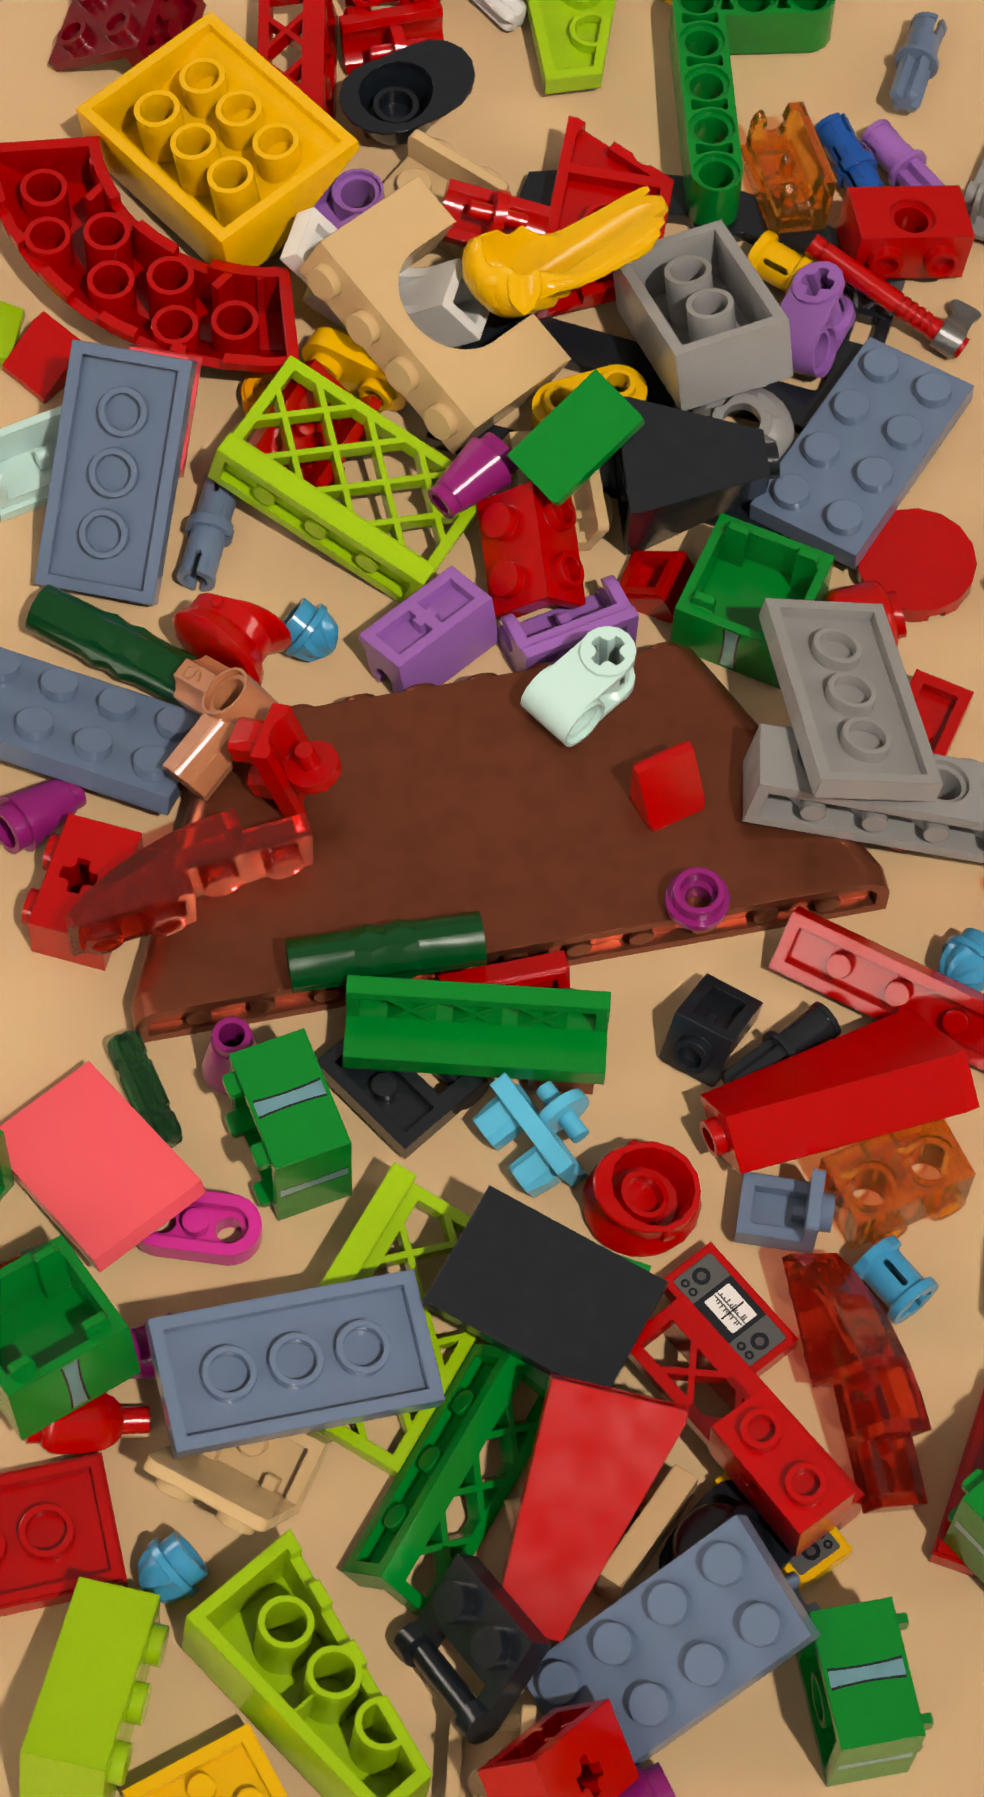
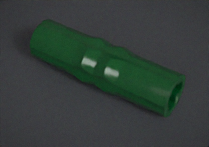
M47 584L37 594L26 619L25 628L28 632L80 657L94 668L108 671L120 681L134 684L174 705L185 708L173 697L176 690V681L173 675L186 658L191 660L200 658L158 638L144 627L130 624L118 614L103 611L51 584Z
M479 911L419 920L396 919L383 925L363 924L350 930L284 939L292 994L346 986L347 975L412 979L423 974L487 965L485 935Z

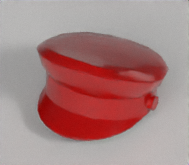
M202 593L196 597L189 607L181 609L172 618L176 637L186 652L198 658L207 655L229 668H242L260 686L264 676L262 663L266 657L283 652L291 645L290 630L279 617L263 607L243 600L212 593Z
M632 1140L626 1146L612 1150L605 1155L589 1174L583 1187L581 1199L585 1221L595 1238L607 1248L632 1257L659 1255L684 1242L696 1227L702 1207L698 1173L689 1159L674 1147L655 1141L638 1142V1140Z

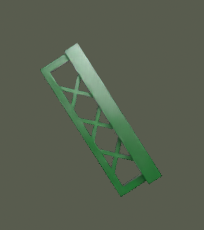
M347 975L343 1068L499 1078L502 1074L506 1073L511 1079L604 1085L611 992Z
M474 1344L445 1392V1401L440 1407L435 1409L341 1572L358 1586L388 1591L418 1617L457 1553L474 1556L501 1509L503 1500L509 1495L529 1460L549 1377L544 1372L495 1345ZM522 1380L539 1397L527 1418L515 1422L512 1396ZM498 1437L501 1463L493 1476L482 1478L479 1453L488 1439ZM466 1495L468 1520L459 1534L448 1536L446 1510L454 1497ZM432 1553L435 1578L423 1596L406 1579L421 1555Z

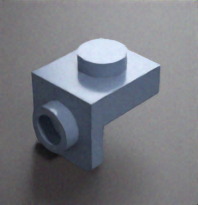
M813 1168L810 1181L750 1172L744 1173L741 1183L734 1242L812 1254L818 1231L830 1233L832 1227L836 1194L824 1192L826 1170Z

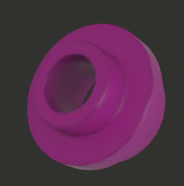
M701 867L690 868L676 875L670 881L665 895V907L670 918L679 926L692 931H704L720 924L726 917L730 905V893L725 882L715 872ZM694 896L701 897L707 901L708 906L703 908L692 907L686 903V900Z

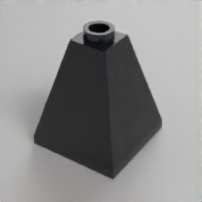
M624 397L645 420L644 425L611 456L625 555H631L633 551L637 550L644 551L721 513H725L765 494L769 479H778L780 477L776 442L765 443L764 430L636 398Z

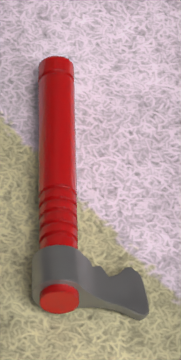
M818 233L804 252L813 260L829 261L836 264L842 270L846 283L888 312L894 313L895 317L901 318V321L905 324L908 323V326L915 328V331L918 333H922L924 337L931 341L929 346L948 359L952 356L956 359L970 340L966 336L971 325L982 316L974 307L958 299H953L949 303L952 315H948L944 322L939 317L933 316L934 314L930 311L927 312L923 306L920 307L919 303L912 301L910 297L904 296L903 292L834 244L828 243Z

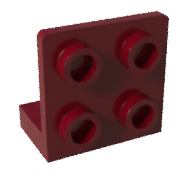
M72 0L63 26L58 33L49 64L56 72L125 58L134 67L201 19L206 4L203 0Z

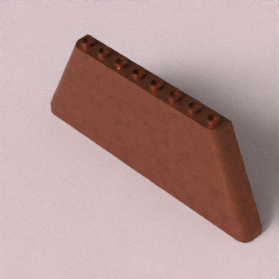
M661 642L649 647L647 650L636 651V659L633 666L635 684L632 693L599 721L585 739L572 747H566L522 708L520 704L521 697L530 682L543 669L554 664L553 662H543L535 664L525 671L501 675L479 673L469 677L466 681L437 686L432 683H420L402 692L379 696L367 693L357 694L345 699L343 702L315 707L309 704H298L291 706L308 740H322L330 743L338 752L342 763L339 778L328 791L305 795L304 807L306 815L303 822L285 820L274 799L253 795L247 785L250 763L237 762L207 802L192 793L132 999V1022L136 1043L140 1044L212 1031L220 1020L227 1017H237L244 1020L247 1024L345 1007L346 986L292 994L284 939L350 930L363 924L383 925L396 919L419 920L479 911L485 935L487 965L564 950L569 966L786 927L792 911L798 906L825 919L886 909L890 891L882 866L861 842L742 822L743 760L759 725L691 648L681 646L676 642ZM690 741L696 755L705 795V807L702 811L658 831H651L629 798L633 766L635 763L677 744ZM695 867L706 868L715 872L725 882L730 893L729 910L724 920L717 926L704 931H692L679 926L670 918L665 907V895L670 881L679 873ZM694 896L686 900V903L692 907L703 908L708 906L707 901L701 897ZM471 968L423 974L412 979L438 981V975Z

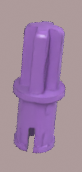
M877 120L861 135L863 139L859 141L861 146H863L864 150H869L873 153L878 164L888 175L887 181L891 186L944 185L926 166V154L922 150H914L908 145L888 120Z

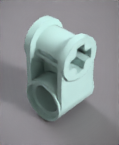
M603 626L588 632L580 642L556 663L543 669L530 682L521 697L520 704L522 708L566 747L578 744L593 731L599 721L632 693L635 684L633 666L636 659L634 640L627 632L618 627Z

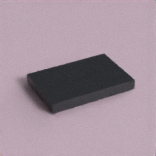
M489 1185L425 1296L423 1307L549 1376L551 1373L612 1387L669 1282Z

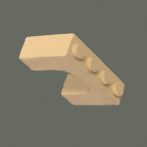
M417 176L321 240L299 269V272L307 280L311 291L319 299L323 300L345 325L351 339L357 345L363 347L381 368L392 388L401 393L422 417L428 431L434 437L441 440L453 455L462 449L471 437H478L533 397L540 387L551 382L571 358L533 313L495 341L476 349H457L440 344L425 335L413 323L405 311L400 298L399 275L432 252L456 223L455 219Z

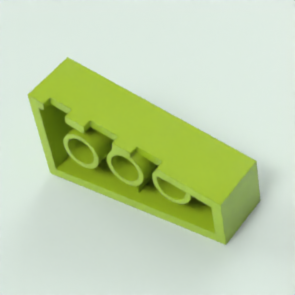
M289 1529L186 1616L182 1649L322 1797H426L433 1776L430 1768L388 1696H383L367 1669L368 1661L355 1639L350 1640L332 1609L333 1601L320 1579L316 1580L301 1555V1546L291 1529Z

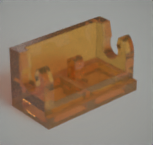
M804 102L788 103L782 114V123L772 130L765 129L768 125L764 110H759L751 119L746 144L740 145L744 170L768 230L778 234L825 229L837 181Z

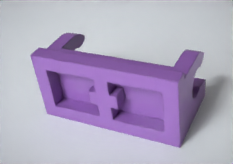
M452 565L359 634L360 643L365 647L369 669L374 679L379 683L388 676L393 686V693L405 691L407 688L420 683H432L436 686L442 685L500 641L492 597Z
M613 575L600 579L603 587L596 589V594L585 597V605L576 609L562 606L520 623L512 613L500 617L502 626L497 627L499 643L514 671H525L531 666L543 662L556 663L580 642L588 632L597 627H618L627 632L636 645L639 614L635 607L630 604L618 580Z

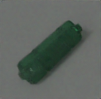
M128 1030L113 1036L107 1043L108 1054L115 1070L119 1071L121 1084L131 1106L171 1148L176 1147L182 1142V1128L175 1113L170 1109V1101L152 1060L148 1059L147 1049L140 1033L135 1032V1030Z

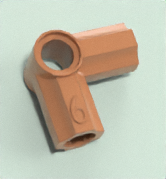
M205 655L196 660L186 658L173 675L176 681V690L173 697L182 706L197 714L200 718L162 766L174 779L207 802L237 764V761H234L230 755L227 745L238 719L246 717L265 720L272 703L278 702L242 668H229Z

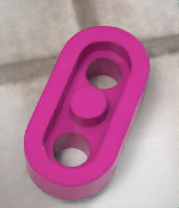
M206 1191L207 1193L171 1219L175 1223V1227L170 1232L163 1234L153 1232L137 1244V1246L145 1253L156 1257L226 1266L237 1265L249 1260L259 1249L262 1241V1220L256 1206L247 1198L236 1194ZM228 1227L235 1228L241 1233L240 1237L232 1242L222 1241L217 1235L222 1229Z

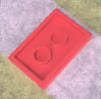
M90 1061L0 1126V1129L4 1131L13 1177L99 1273L207 1193L202 1180Z

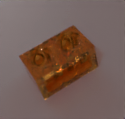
M945 1119L857 1142L821 1158L819 1169L826 1170L824 1192L836 1194L833 1218L851 1250L869 1242L874 1246L882 1239L891 1235H895L898 1239L907 1231V1225L929 1216L931 1221H939L953 1215L966 1204V1199L976 1175ZM917 1164L931 1165L939 1171L942 1177L934 1180L924 1179L913 1171L912 1166ZM860 1189H869L878 1193L884 1202L879 1205H866L860 1202L853 1192Z

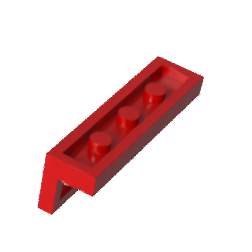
M259 0L257 52L270 64L288 45L302 53V57L285 72L275 65L273 66L336 121L338 16L333 1ZM303 4V11L286 27L273 18L274 7Z
M684 1293L648 1321L628 1357L667 1401L687 1407L689 1413L686 1423L708 1447L711 1426L723 1417L704 1416L693 1404L695 1382L708 1383L731 1410H734L766 1385ZM663 1333L689 1362V1367L660 1366L644 1348ZM673 1380L687 1381L686 1395ZM779 1400L855 1492L849 1517L836 1526L840 1531L860 1514L865 1494Z

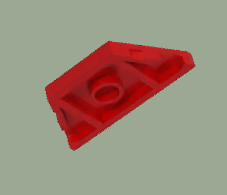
M568 116L550 204L552 208L545 234L562 230L622 196L648 186L650 189L648 196L661 195L668 206V212L663 217L665 224L660 229L661 235L658 239L664 238L674 180L652 165H644L638 162L632 152L615 141L609 147L585 131L586 123L578 117ZM613 271L596 281L581 286V288L571 290L568 297L559 298L554 307L538 311L534 315L538 319L616 301Z

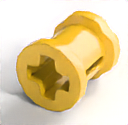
M770 230L765 231L755 242L747 257L761 279L784 291L785 295L796 273L804 266L817 261L780 243L779 236Z

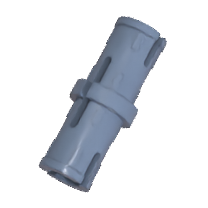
M209 470L204 476V485L197 510L188 517L185 530L189 539L181 567L177 572L178 582L190 590H196L199 576L203 577L200 587L201 592L211 591L215 587L216 574L223 549L232 543L234 526L231 520L238 498L208 478Z

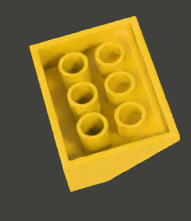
M211 11L76 108L83 136H99L102 155L108 172L208 264H211L213 259L241 265L259 266L277 253L287 241L297 212L314 207L360 149L359 141Z

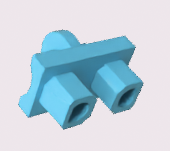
M502 1074L490 1084L497 1096L485 1105L473 1118V1122L498 1151L525 1131L535 1146L509 1165L508 1168L529 1195L535 1198L555 1187L562 1180L574 1188L588 1177V1174L557 1134V1132L564 1130L573 1143L580 1142L589 1134V1130L579 1118L590 1103L588 1097L581 1089L576 1088L561 1094L552 1081L542 1084L536 1090V1094L546 1107L540 1112L522 1086L519 1084L515 1085L508 1074Z

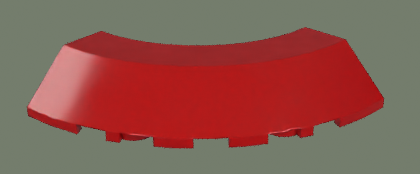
M99 136L0 143V220L10 240L28 266L54 294L79 314L111 334L139 347L203 357L202 366L223 370L277 373L290 355L299 360L289 267L249 266L213 259L211 264L179 252V245L157 232L145 221L140 220L138 222L121 202V194L108 173L102 155Z

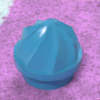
M302 598L284 619L283 622L291 633V645L284 650L287 655L312 662L330 655L335 650L338 640V625L324 604L320 603L315 606L306 598Z
M966 928L960 935L949 937L943 944V953L939 961L938 972L981 992L984 990V932L974 928Z
M173 1531L163 1541L155 1537L148 1543V1548L137 1563L138 1581L141 1590L161 1595L160 1602L167 1604L180 1601L188 1596L192 1598L199 1592L198 1583L210 1574L207 1565L198 1552L177 1531Z

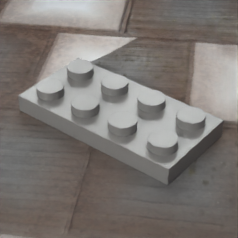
M765 598L758 617L814 798L936 802L943 782L883 604Z

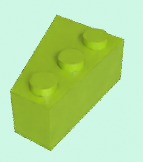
M78 1578L20 1750L19 1797H115L118 1785L123 1786L133 1751V1743L130 1742L134 1725L142 1726L149 1705L152 1687L151 1683L146 1682L150 1666L160 1668L169 1637L170 1627L159 1624L161 1595L88 1578Z

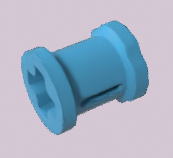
M891 1235L871 1247L852 1267L850 1275L857 1283L865 1281L889 1308L887 1317L895 1325L905 1321L923 1307L935 1294L939 1285L932 1277H922L899 1251L902 1245L895 1235Z

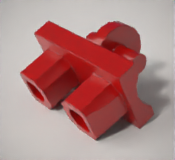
M400 0L395 7L371 10L367 7L358 8L357 6L346 8L343 15L339 16L342 59L346 74H350L353 69L367 62L380 59L411 44L426 40L444 41L442 25L443 7L440 1L430 0L414 3L413 0Z
M450 178L446 185L442 205L455 219L456 223L441 241L465 247L469 239L493 230H500L505 234H509L519 226H524L537 234H545L552 207L511 196L510 191L502 189L494 191Z
M272 703L265 720L240 717L227 745V749L234 761L251 764L248 771L247 785L253 795L274 799L285 820L303 822L306 815L304 807L305 795L328 791L341 774L342 763L336 749L330 743L322 740L309 741L290 705Z

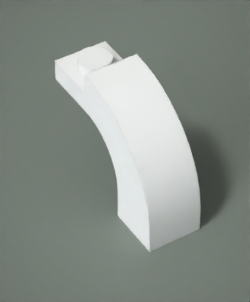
M315 207L297 212L280 260L308 285L307 280L299 272V269L318 243L338 229ZM460 258L430 267L407 268L400 273L399 293L402 304L410 319L425 335L440 344L452 348L480 340L490 311L470 293L462 276V260ZM308 285L302 300L328 320L346 329L345 325L329 306L319 299Z

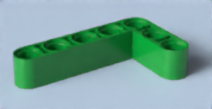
M672 0L669 46L686 209L689 218L695 224L702 226L722 220L727 227L738 216L743 164L730 55L809 53L824 48L830 41L835 0Z

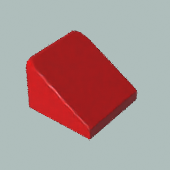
M43 311L32 321L2 364L3 371L46 404L65 387L72 340L80 339Z
M633 551L619 584L630 604L635 607L637 612L667 623H673L675 606L690 578L694 565L684 551Z
M690 741L677 744L637 762L633 766L629 798L651 831H658L702 811L705 807V795L696 755Z

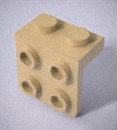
M313 1431L176 1459L173 1458L171 1445L149 1454L143 1469L157 1477L155 1486L163 1493L184 1502H193L194 1498L218 1510L215 1517L226 1527L242 1534L253 1535L255 1530L266 1532L298 1514L332 1440Z

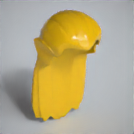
M645 186L622 196L589 216L553 233L537 234L524 226H519L509 234H505L500 230L481 234L469 239L463 250V279L470 293L487 310L500 317H524L554 307L559 298L568 297L571 290L581 288V286L596 281L612 271L620 269L624 264L640 259L651 251L661 235L660 229L665 224L663 217L668 212L666 201L661 195L648 196L650 189L648 186Z

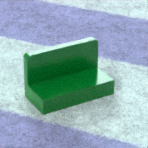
M595 369L507 456L554 505L560 506L644 425L645 420Z

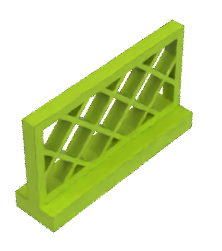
M292 355L289 356L233 433L229 432L217 448L207 476L399 603H402L432 579L478 513L477 504L462 513H458L452 519L443 516L430 501L428 490L435 485L436 481L452 463V460ZM291 378L313 392L317 408L286 411L282 390ZM273 404L275 413L265 414ZM351 417L364 426L367 441L338 445L332 420ZM320 421L326 446L296 450L290 425ZM279 426L285 451L265 454L245 440L254 429ZM403 451L414 458L418 474L388 478L382 453ZM371 454L377 480L347 483L341 458ZM330 460L336 485L313 486L303 479L300 463ZM421 488L428 513L398 517L392 491ZM380 493L386 519L367 521L354 512L351 496ZM453 523L445 535L443 524ZM431 526L437 548L428 560L406 547L402 530Z
M394 1162L319 1287L373 1277L377 1269L404 1263L406 1270L414 1269L423 1305V1300L427 1293H424L416 1260L450 1254L458 1241L454 1229L462 1233L471 1216L415 1184L414 1180L417 1175ZM415 1206L440 1221L445 1242L412 1249L405 1222ZM397 1237L401 1252L386 1255ZM423 1307L445 1393L478 1336L465 1330L464 1333L437 1339L430 1311ZM455 1347L444 1365L441 1350ZM436 1407L418 1411L413 1420H411L410 1413L398 1415L404 1436L393 1454L368 1440L363 1422L352 1424L353 1430L346 1426H338L318 1430L317 1432L395 1478Z

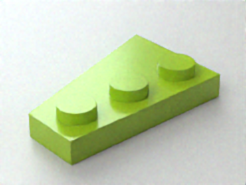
M524 0L528 8L527 15L545 95L601 88L616 0Z

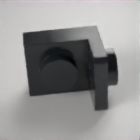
M706 973L675 1012L660 1053V1059L710 1087H715L721 1080L731 1053L756 1022L763 1002Z

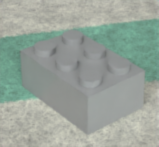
M722 220L660 238L652 250L643 257L629 264H624L620 269L613 271L617 311L680 410L687 411L696 407H703L712 402L793 377L789 319Z

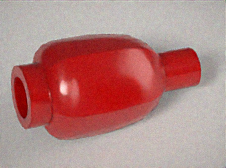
M104 1393L26 1438L25 1443L40 1444L41 1448L46 1452L55 1455L103 1451L113 1446L122 1437V1434L149 1433V1406L121 1407V1404L113 1396Z

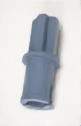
M920 12L915 14L910 23L905 46L896 52L894 64L897 71L889 92L892 98L890 105L896 111L904 109L910 113L915 112L921 105L928 80L937 74L939 68L937 54L947 26L942 19L938 22L935 33H933L939 16L935 13Z

